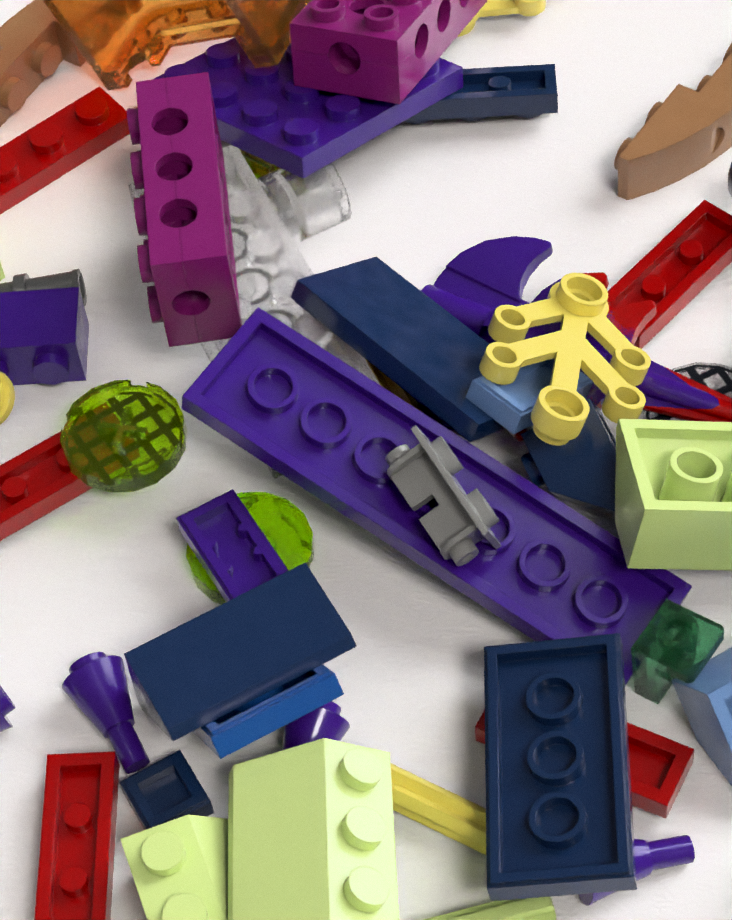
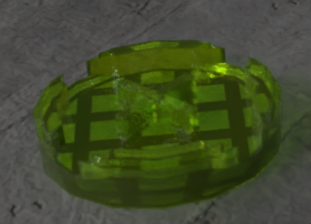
M114 380L86 392L72 404L66 414L68 421L64 425L63 431L61 428L60 443L71 472L87 486L109 493L134 492L158 483L176 468L186 450L187 428L185 419L177 400L161 386L146 382L147 387L131 385L130 380Z

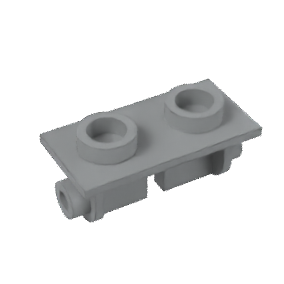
M417 425L412 427L411 430L420 444L411 450L406 444L400 445L389 452L385 458L390 466L387 470V475L395 483L414 511L433 498L436 499L439 505L419 520L440 550L442 557L445 560L452 559L456 566H462L478 555L479 550L475 544L484 538L496 550L502 545L490 529L500 520L477 488L469 494L465 493L454 476L463 469V466L442 436L431 442Z

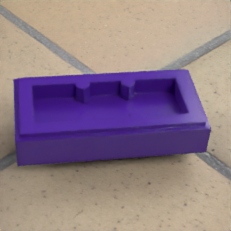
M233 489L176 518L180 533L226 602L289 571Z

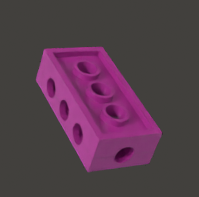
M311 0L289 23L294 86L401 104L484 6L487 0Z
M203 72L136 82L137 107L127 108V119L132 145H141V150L130 153L135 189H144V194H141L139 198H134V212L139 236L148 235V239L143 240V245H137V254L142 283L154 282V286H147L152 323H164L169 347L230 339L242 326L224 154L209 73Z

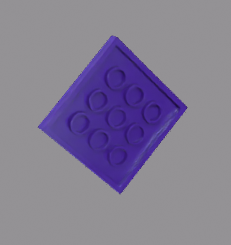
M299 2L288 6L286 11L265 22L249 26L247 31L224 43L210 46L203 54L183 64L167 68L164 74L154 78L160 79L208 72L221 140L304 179L463 88V67L439 58L401 104L294 86L289 23L309 3Z

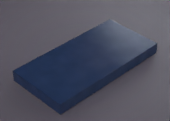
M377 256L297 280L291 295L295 303L468 442H473L505 429L492 417L465 398L472 380L482 376L479 365L489 343Z
M620 633L484 647L487 891L490 900L502 901L637 890L624 658Z

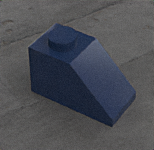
M590 398L586 399L590 411L578 437L569 440L567 444L556 446L545 443L535 435L533 428L520 434L529 450L528 453L520 456L533 484L541 489L547 486L548 490L561 500L615 516L616 439L600 408Z

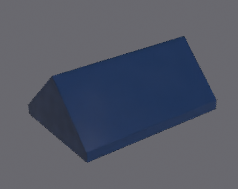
M305 562L124 653L135 694L142 710L172 741H175L357 647L351 632Z

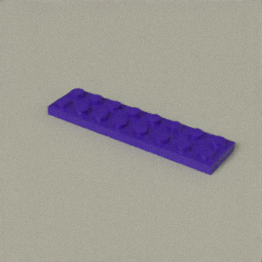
M257 307L182 396L181 409L534 641L620 633L623 645L625 687L692 588V585L667 569L627 568L619 538L259 307ZM417 425L431 442L442 436L463 466V469L454 476L465 493L469 494L477 488L500 520L490 527L502 545L496 550L484 538L475 544L479 550L478 555L462 566H456L452 559L445 560L442 557L440 550L419 520L439 505L436 499L433 498L414 511L395 483L387 475V470L390 466L385 458L389 452L400 445L406 444L411 450L420 444L411 430L412 427Z

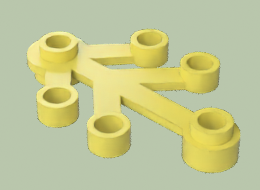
M569 273L563 276L560 282L555 283L551 287L545 300L521 306H498L488 326V333L496 342L490 343L486 347L479 365L481 374L487 380L500 385H508L515 381L520 367L554 359L550 385L540 391L531 412V421L535 435L545 443L556 446L565 445L569 440L578 437L590 411L586 399L576 391L580 368L606 395L602 404V412L612 422L617 424L618 419H638L646 403L644 394L635 386L642 384L651 365V359L645 351L633 346L606 317L609 312L607 289L600 281L583 273ZM561 322L560 331L525 339L530 327ZM587 331L612 355L610 363L586 339Z

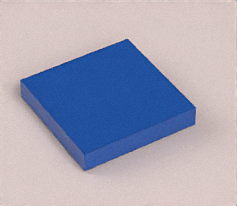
M322 664L192 732L222 759L344 695L335 673Z

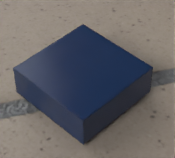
M181 750L119 782L123 794L144 830L188 814L209 816L214 813L209 797Z

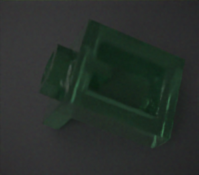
M666 599L631 647L635 693L659 704L672 686L671 680L677 678L685 683L694 682L724 640V627Z

